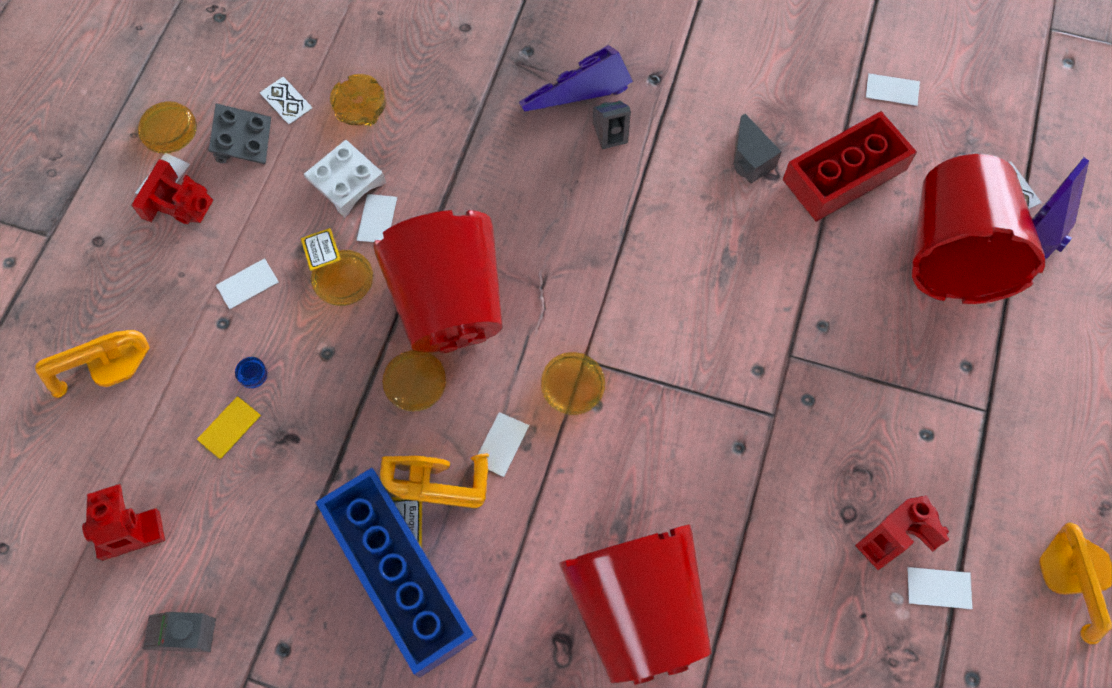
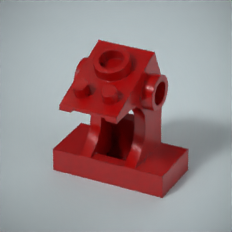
M159 159L131 206L143 220L152 222L157 212L160 211L188 225L190 222L201 223L213 199L207 194L208 190L204 186L194 182L188 175L184 176L181 185L175 183L178 175L169 162Z
M121 484L87 494L86 522L83 523L82 530L85 539L88 542L93 541L98 560L104 561L165 541L160 511L154 508L135 514L132 508L126 509Z
M925 495L904 501L870 533L862 538L855 547L877 570H880L914 543L907 535L908 533L918 537L933 552L950 540L947 535L949 530L946 526H942L938 511L931 504L928 496Z

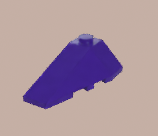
M607 45L578 62L579 69L564 71L558 75L559 77L555 85H552V83L545 84L519 101L524 112L607 96L612 93L617 95L624 92L628 88L627 85L632 83L633 80L620 53Z
M1083 157L1032 218L1045 259L1055 250L1061 252L1072 239L1068 233L1076 223L1089 160Z

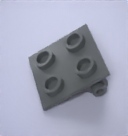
M216 103L208 152H212L215 160L219 163H226L230 157L266 164L271 117Z

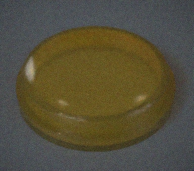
M171 101L160 102L148 108L141 116L138 126V134L142 143L149 150L156 153H172L184 148L191 142L197 130V122L190 109L182 104Z
M339 250L341 260L312 270L311 284L316 295L324 302L337 306H346L358 302L368 293L374 277L371 264L363 255L351 250Z
M414 350L406 351L394 357L385 368L382 378L383 389L389 401L396 407L405 411H421L431 407L441 398L446 387V373L443 365L434 355Z
M567 352L554 357L546 365L541 377V389L545 400L552 408L564 414L579 415L592 410L600 402L605 390V376L599 364L591 357L578 352Z

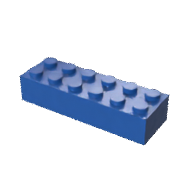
M373 467L315 502L415 676L421 678L477 640Z

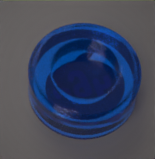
M256 357L242 359L235 368L236 379L246 388L252 389L261 386L268 376L267 367Z

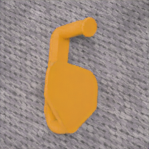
M117 331L42 359L36 363L35 371L46 388L51 392V395L55 398H60L66 394L68 385L64 381H59L56 374L86 363L93 381L99 386L109 387L130 379L150 347L145 336L139 331Z
M484 453L471 457V460L474 462L472 488L430 483V474H438L450 468V462L444 459L425 456H383L380 480L383 486L399 499L465 508H479L486 499L487 458L489 454ZM395 468L409 471L408 481L394 479Z
M1069 522L1062 526L1061 530L1039 559V565L1045 584L1053 592L1063 595L1083 593L1092 624L1084 625L1080 635L1086 643L1094 645L1099 643L1112 628V622L1102 591H1106L1112 586V562L1109 554L1104 549L1084 538L1080 527Z

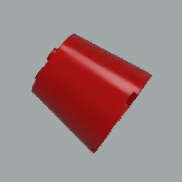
M968 154L951 158L934 167L926 175L921 191L912 260V279L917 288L926 295L940 301H945L946 297L962 299V304H982L1009 298L1034 284L1033 278L1038 273H1043L1045 255L1013 166L996 156Z
M452 210L428 213L391 226L383 231L384 238L382 240L374 241L375 256L414 351L449 353L458 348L483 343L502 330L494 228L492 220L487 214L474 210H468L466 215L453 216Z
M690 524L670 529L671 537H669L668 532L655 533L577 556L575 559L559 562L561 572L611 683L633 681L634 685L649 682L655 679L654 675L667 672L668 675L682 673L689 670L688 666L691 663L711 654L694 539Z

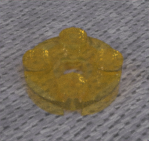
M353 74L348 76V80L342 84L340 81L335 84L330 94V103L337 120L356 126L364 124L371 126L378 121V117L384 111L386 97L383 88L375 78L365 74ZM358 96H362V102L354 103L352 101L357 100Z

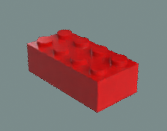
M880 111L789 161L783 181L817 222L907 171L917 151L887 116Z

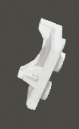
M347 140L343 141L304 173L305 178L335 205L337 211L344 218L349 215L355 203L365 193L386 184L383 172Z

